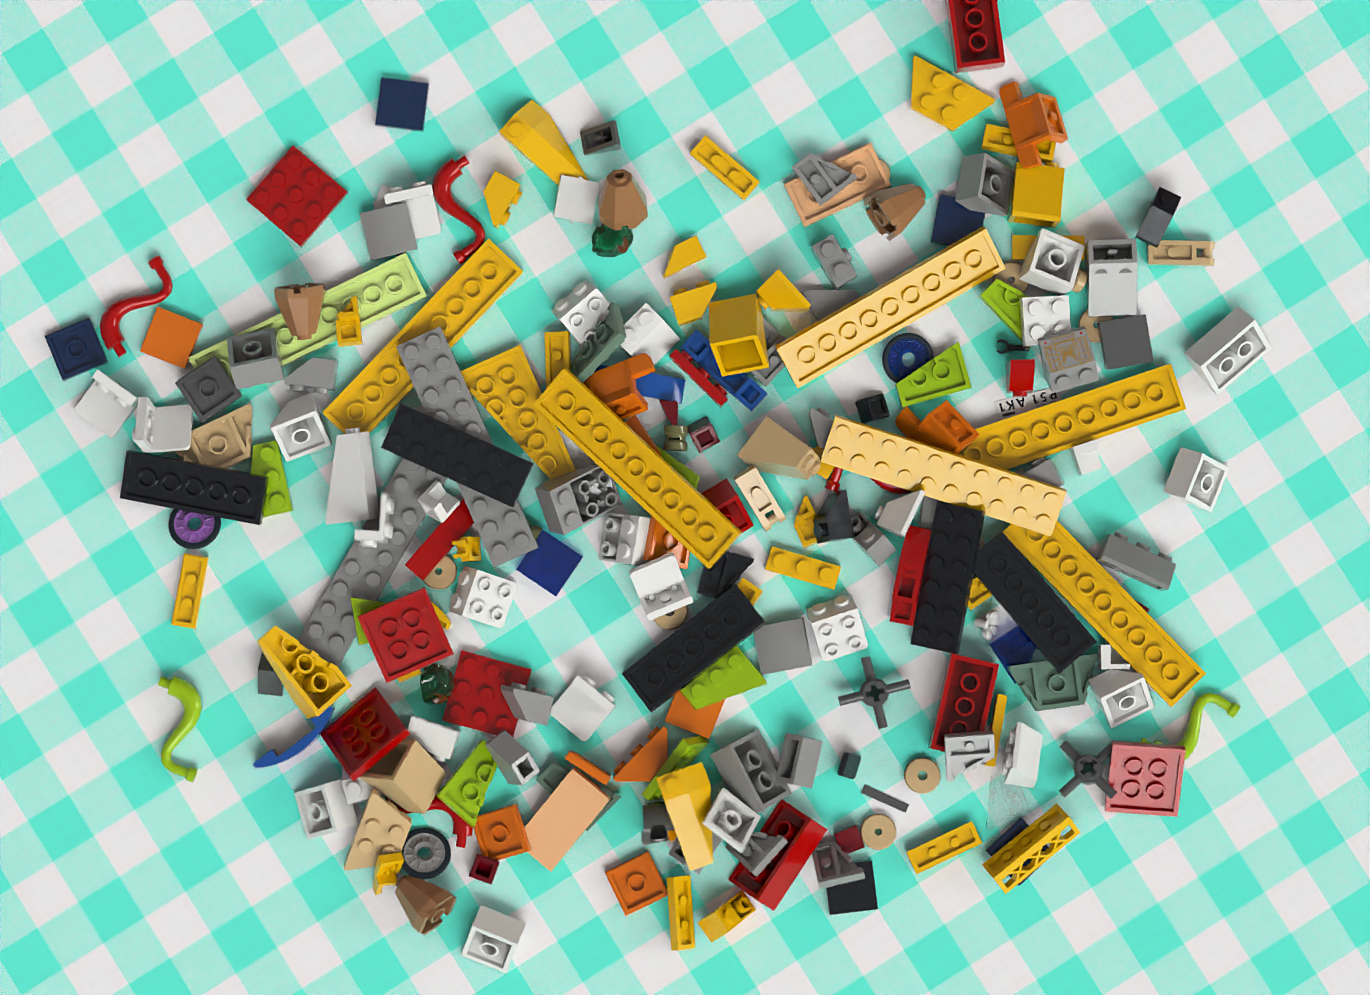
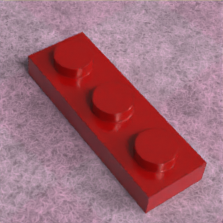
M675 349L669 355V358L720 408L728 401L725 397L728 393L718 383L714 386L708 380L710 375L702 367L696 369L691 364L693 359L684 350L679 352Z

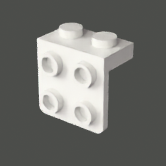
M424 181L411 184L412 189L402 190V187L388 189V194H384L386 207L404 202L407 203L415 239L437 235L441 232L431 184L426 185Z
M586 279L584 282L577 284L573 292L566 298L560 299L551 312L583 346L586 340L593 339L597 330L595 326L599 320L604 321L610 312L607 309L610 304L599 290Z
M138 397L137 407L134 408L136 427L132 431V437L143 453L189 449L192 435V407L188 404L155 407L148 397Z
M382 492L379 531L355 530L354 540L360 542L362 547L377 548V543L388 544V538L393 536V524L389 522V514H394V500L390 498L387 492Z
M673 553L661 556L629 571L649 621L693 603L692 596Z
M464 566L463 571H461L458 577L456 592L450 600L449 612L502 628L516 590V583Z
M851 594L839 596L835 600L818 603L811 608L805 609L823 661H830L867 648L868 643L860 615Z
M577 675L571 685L552 706L550 712L551 716L581 741H587L615 707L612 703L615 699L605 690L602 693L594 688L596 683L587 675L583 677Z

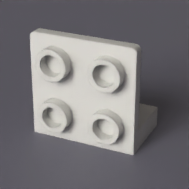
M97 369L92 376L95 381L76 405L74 412L108 437L113 438L138 404V398Z

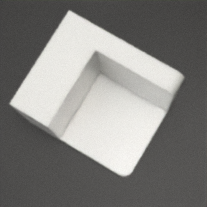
M1096 439L1070 448L1079 476L1102 468L1097 453L1099 448Z
M437 480L418 498V502L424 512L441 523L460 505V501L446 493L441 482Z
M1098 645V669H1130V664L1111 645Z

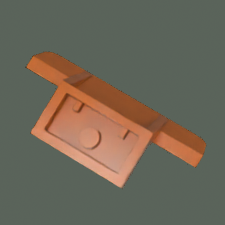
M1013 81L1002 86L999 94L1019 162L1024 169H1030L1043 165L1037 144L1045 140L1062 144L1068 140V136L1056 97L1037 92L1023 99L1018 82Z
M642 353L594 372L583 384L619 418L624 420L648 410L647 401L636 389L635 379L656 370L651 357Z
M947 400L931 411L922 422L907 406L902 409L895 420L896 426L907 438L959 454L980 435Z

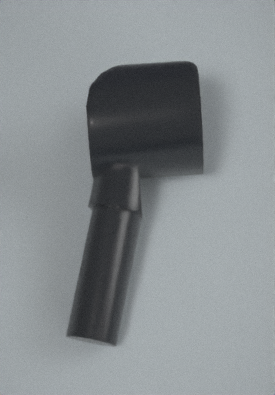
M1004 339L997 341V343H1005L1007 346L1004 351L996 350L1001 355L1007 354L1009 351L1030 350V347L1027 348L1023 345L1008 344Z

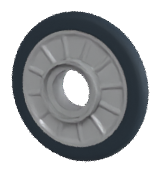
M419 828L409 832L403 849L400 851L404 859L401 865L403 870L412 877L420 879H430L440 875L447 868L451 859V848L447 839L440 832L430 828ZM421 848H427L432 854L427 859H421L417 853Z

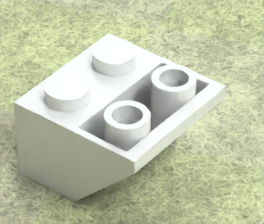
M606 513L599 560L640 566L649 562L644 561L643 557L650 518Z
M1017 722L1014 730L1010 729L1009 737L1006 738L1004 752H1007L1006 760L1003 761L1001 774L1005 775L1006 784L1034 788L1038 776L1042 734L1021 722Z

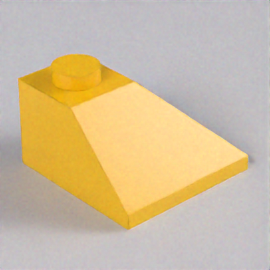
M779 269L756 291L759 304L765 310L769 308L773 312L806 313L811 306Z

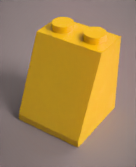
M1016 162L1007 222L1055 228L1061 219L1065 168L1059 167L1058 163L1045 162V165L1024 169L1020 162Z
M756 293L710 302V346L722 377L769 368L762 309Z

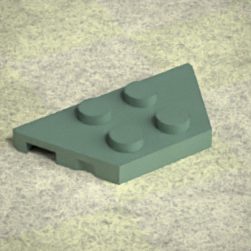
M1099 653L1080 656L1060 674L1048 660L1007 666L1035 711L1084 705L1088 694L1087 688L1090 685L1089 679L1093 678L1092 672L1096 661L1099 659Z

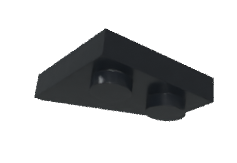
M726 551L710 569L703 565L696 593L717 599L735 584L741 577V574L754 562V558Z

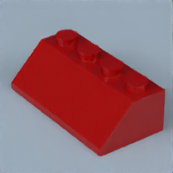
M783 799L780 800L760 832L773 837L781 835L788 841L786 845L757 877L739 862L728 879L752 898L773 911L827 832L826 828Z

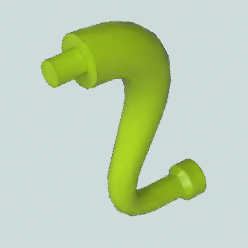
M161 676L158 685L167 688V694L180 700L184 707L180 723L162 747L161 762L168 771L185 777L186 781L193 783L198 769L194 767L186 768L175 764L171 760V753L194 728L200 718L202 710L201 697L197 689L182 678L174 676L171 680Z
M1205 693L1198 697L1192 707L1185 735L1180 742L1175 744L1185 746V760L1189 758L1197 745L1202 711L1207 703H1215L1226 710L1227 715L1232 718L1235 717L1241 706L1236 702L1231 703L1214 693ZM1142 738L1141 741L1139 742V743H1150V744H1163V743H1161V742H1159V741H1157V740H1155L1153 743H1151V742H1149L1148 740H1146L1145 738Z

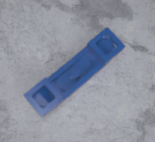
M698 330L681 346V349L687 352L700 367L751 412L767 396L768 393L745 373L722 377L710 346V341Z
M599 365L595 372L609 366ZM655 373L635 379L636 389L643 397L682 403L686 380Z
M330 705L318 717H313L311 721L316 728L284 753L279 755L275 749H271L253 763V766L255 768L276 765L303 752L325 730L333 716L335 707Z

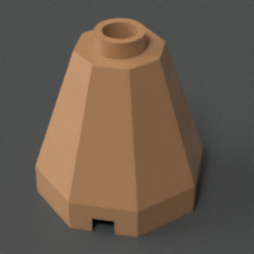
M624 169L613 170L607 176L598 199L600 222L613 230H622V226L634 229L648 217L646 195L630 172Z
M910 183L875 191L864 200V205L869 204L870 209L866 211L867 216L878 233L881 235L887 233L889 236L886 239L890 241L903 232L924 206L926 195L920 186Z
M305 283V285L291 284L276 287L274 289L275 300L291 336H297V340L312 339V334H316L325 297V284Z
M411 875L402 876L396 883L395 894L412 927L423 935L428 934L443 922L440 917L443 914L448 916L457 900L451 892Z

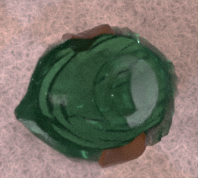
M602 223L601 227H596L592 233V251L601 257H616L626 253L633 241L632 229H628V226H622V230H613Z
M437 663L424 667L426 672L421 674L420 677L422 700L430 705L442 704L449 699L454 690L455 684L452 672L446 666Z

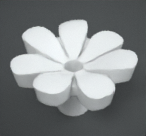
M998 610L989 611L985 619L979 617L975 619V627L983 629V637L988 641L992 640L993 635L997 636L999 633V629L996 627L1000 620Z

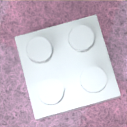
M1069 295L1020 298L1023 346H1039L1038 339L1071 330Z

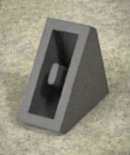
M616 120L580 132L584 155L621 149Z
M262 651L258 667V694L283 696L284 686Z

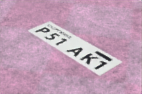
M1049 388L1029 393L1027 397H1013L996 401L994 406L998 421L1060 401L1062 396L1060 391L1052 393Z

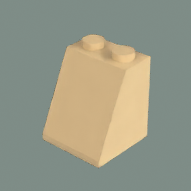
M767 416L737 454L748 467L754 465L760 472L804 480L814 476L821 466V459L812 448Z
M404 739L362 774L360 778L406 811L425 814L447 773L416 740Z

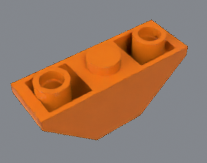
M657 726L647 736L650 741L644 747L639 744L630 753L633 758L627 764L622 761L613 770L616 774L613 779L616 782H648L656 776L668 759L667 728L665 726L661 729Z

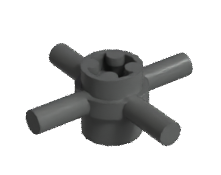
M870 656L861 658L866 681L861 685L860 691L838 696L839 704L842 706L863 701L866 705L873 707L878 729L888 727L882 705L887 701L889 694L911 689L909 679L886 684L882 680L875 678ZM873 685H876V688L880 689L881 693L875 700L872 696L868 697L867 694Z
M1067 740L1060 745V748L1075 762V776L1059 790L1063 797L1068 796L1080 783L1086 785L1095 783L1110 799L1117 794L1102 777V763L1110 757L1112 742L1096 756H1081ZM1086 764H1091L1096 772L1094 774L1086 772L1084 775L1082 770Z

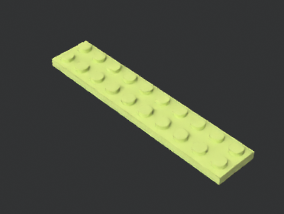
M404 253L325 291L317 333L312 334V339L297 340V336H291L282 313L236 335L274 327L282 366H285L337 341V314L346 308L353 296H357L362 329L426 298L427 295L407 254ZM227 339L189 357L193 368L196 369L213 356H216L234 382L229 367Z

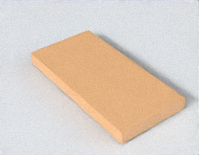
M871 142L830 161L839 168L855 174L858 178L822 206L817 203L798 177L784 183L804 228L866 199L875 191L891 187Z
M574 767L524 827L531 847L528 853L551 872L610 801L611 797Z

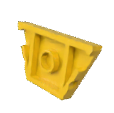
M916 55L912 60L911 109L953 132L994 104L996 99Z

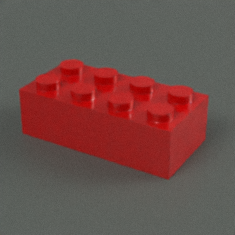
M945 0L955 73L1003 67L1005 56L997 0Z
M953 653L949 654L928 748L945 752L944 734L982 732L985 730L999 664Z

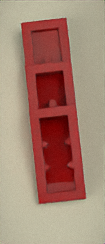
M464 498L460 505L434 530L406 562L405 566L422 581L427 578L438 563L455 546L452 545V541L460 540V537H463L475 524Z

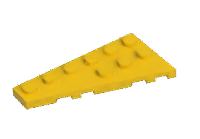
M520 345L461 371L471 394L550 480L576 471L557 426L533 405L542 393Z

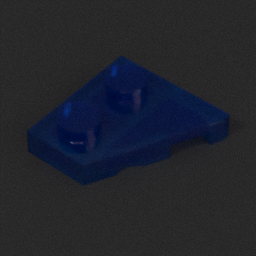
M1018 625L988 644L1013 683H1016V681L1008 671L1007 666L1029 663L1034 651L1037 649Z

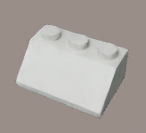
M1238 306L1184 354L1192 368L1212 391L1219 395L1272 348L1256 320Z

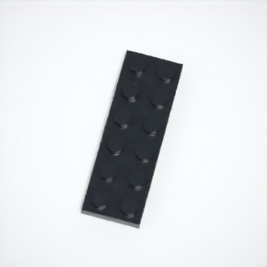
M401 403L381 448L512 508H514L534 464Z
M128 450L126 451L120 498L261 525L269 477Z
M937 502L910 644L959 654L985 511Z
M1002 531L978 550L974 575L1059 674L1097 642Z
M735 584L624 671L622 675L649 711L653 712L766 622L739 586Z

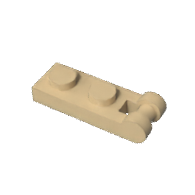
M1161 240L1157 248L1147 244V265L1215 266V258H1212L1215 242ZM1197 249L1203 250V258H1197Z
M754 465L733 477L765 531L772 528L771 525L779 521L781 523L786 519ZM773 510V513H772L771 515H769L768 517H765L764 514H766V513H768L769 511Z

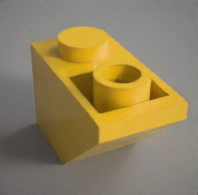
M494 171L483 192L493 226L499 229L500 225L505 226L511 216V213L508 211L512 204L517 205L523 192L520 191L521 185Z
M710 280L696 284L697 288L687 291V288L673 291L674 295L670 296V302L678 327L702 319L717 290L716 282L710 284Z
M741 890L697 923L712 943L730 932L756 909L743 890Z

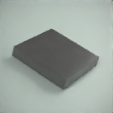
M1146 314L1097 323L1105 370L1154 362Z
M213 356L175 382L202 423L243 396L239 389L236 390L234 382L216 356Z

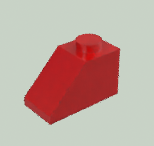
M1035 359L1010 360L1006 364L1007 393H1013V397H1027V393L1033 391Z

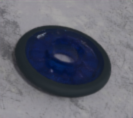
M903 333L895 336L888 342L883 351L882 364L887 376L895 383H898L932 360L934 354L930 344L922 336L914 333ZM910 352L914 356V362L910 366H905L902 363V357L905 353Z

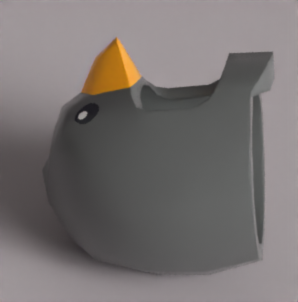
M651 802L643 805L644 828L641 832L642 843L648 845L668 840L670 842L674 841L677 834L665 802Z

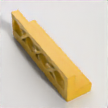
M1056 803L984 862L982 866L996 881L1002 891L1007 894L1081 832L1065 811ZM1069 825L1071 830L1065 835L1060 836L1061 831ZM1046 843H1050L1048 849L1041 851ZM1028 858H1032L1031 863H1029L1027 866H1023V862H1025ZM1013 874L1012 878L1005 884L1001 881L1007 875Z

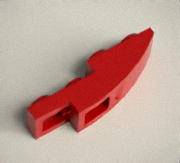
M910 525L906 532L893 590L890 622L914 625L932 529Z

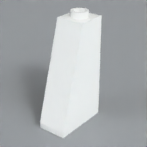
M360 428L345 429L346 434L337 435L325 518L326 525L380 518L369 432H360Z

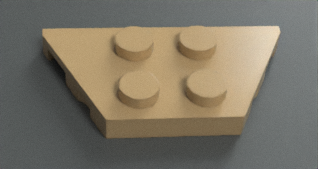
M249 403L192 430L190 448L174 452L185 461L226 469L250 458L252 450V405Z
M372 788L344 863V870L374 867L379 855L398 853L403 849L412 825V818L399 811L391 801L387 802L380 797L376 789Z

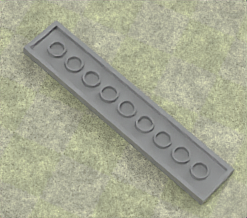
M442 327L433 329L396 346L426 415L494 445ZM457 483L494 567L539 548L518 500L514 508Z
M402 458L383 491L387 492L390 498L394 500V514H389V522L393 524L392 538H388V544L377 543V548L362 547L360 542L354 541L299 636L298 641L309 650L315 651L319 654L318 656L327 662H331L339 667L357 636L350 597L378 600L427 515L418 502V498L435 480L441 482L443 486L447 480L446 477ZM381 496L378 500L379 515L381 511ZM380 518L367 520L361 530L379 531Z

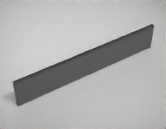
M867 785L864 786L861 792L905 813L909 804Z

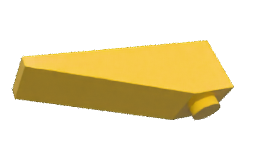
M533 100L517 111L499 131L503 139L556 185L559 186L561 175L575 178L581 176L584 180H588L551 116Z
M276 625L256 641L291 699L307 719L318 717L352 686L336 665L327 662L318 656V653L309 650L300 644L297 639Z
M700 762L656 778L689 870L692 871L713 863L712 830L702 824L711 808V785L703 763Z

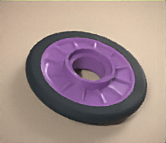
M174 509L169 518L168 528L172 539L178 545L187 549H200L216 539L221 528V518ZM193 518H199L201 520L200 527L194 530L188 527L189 521Z

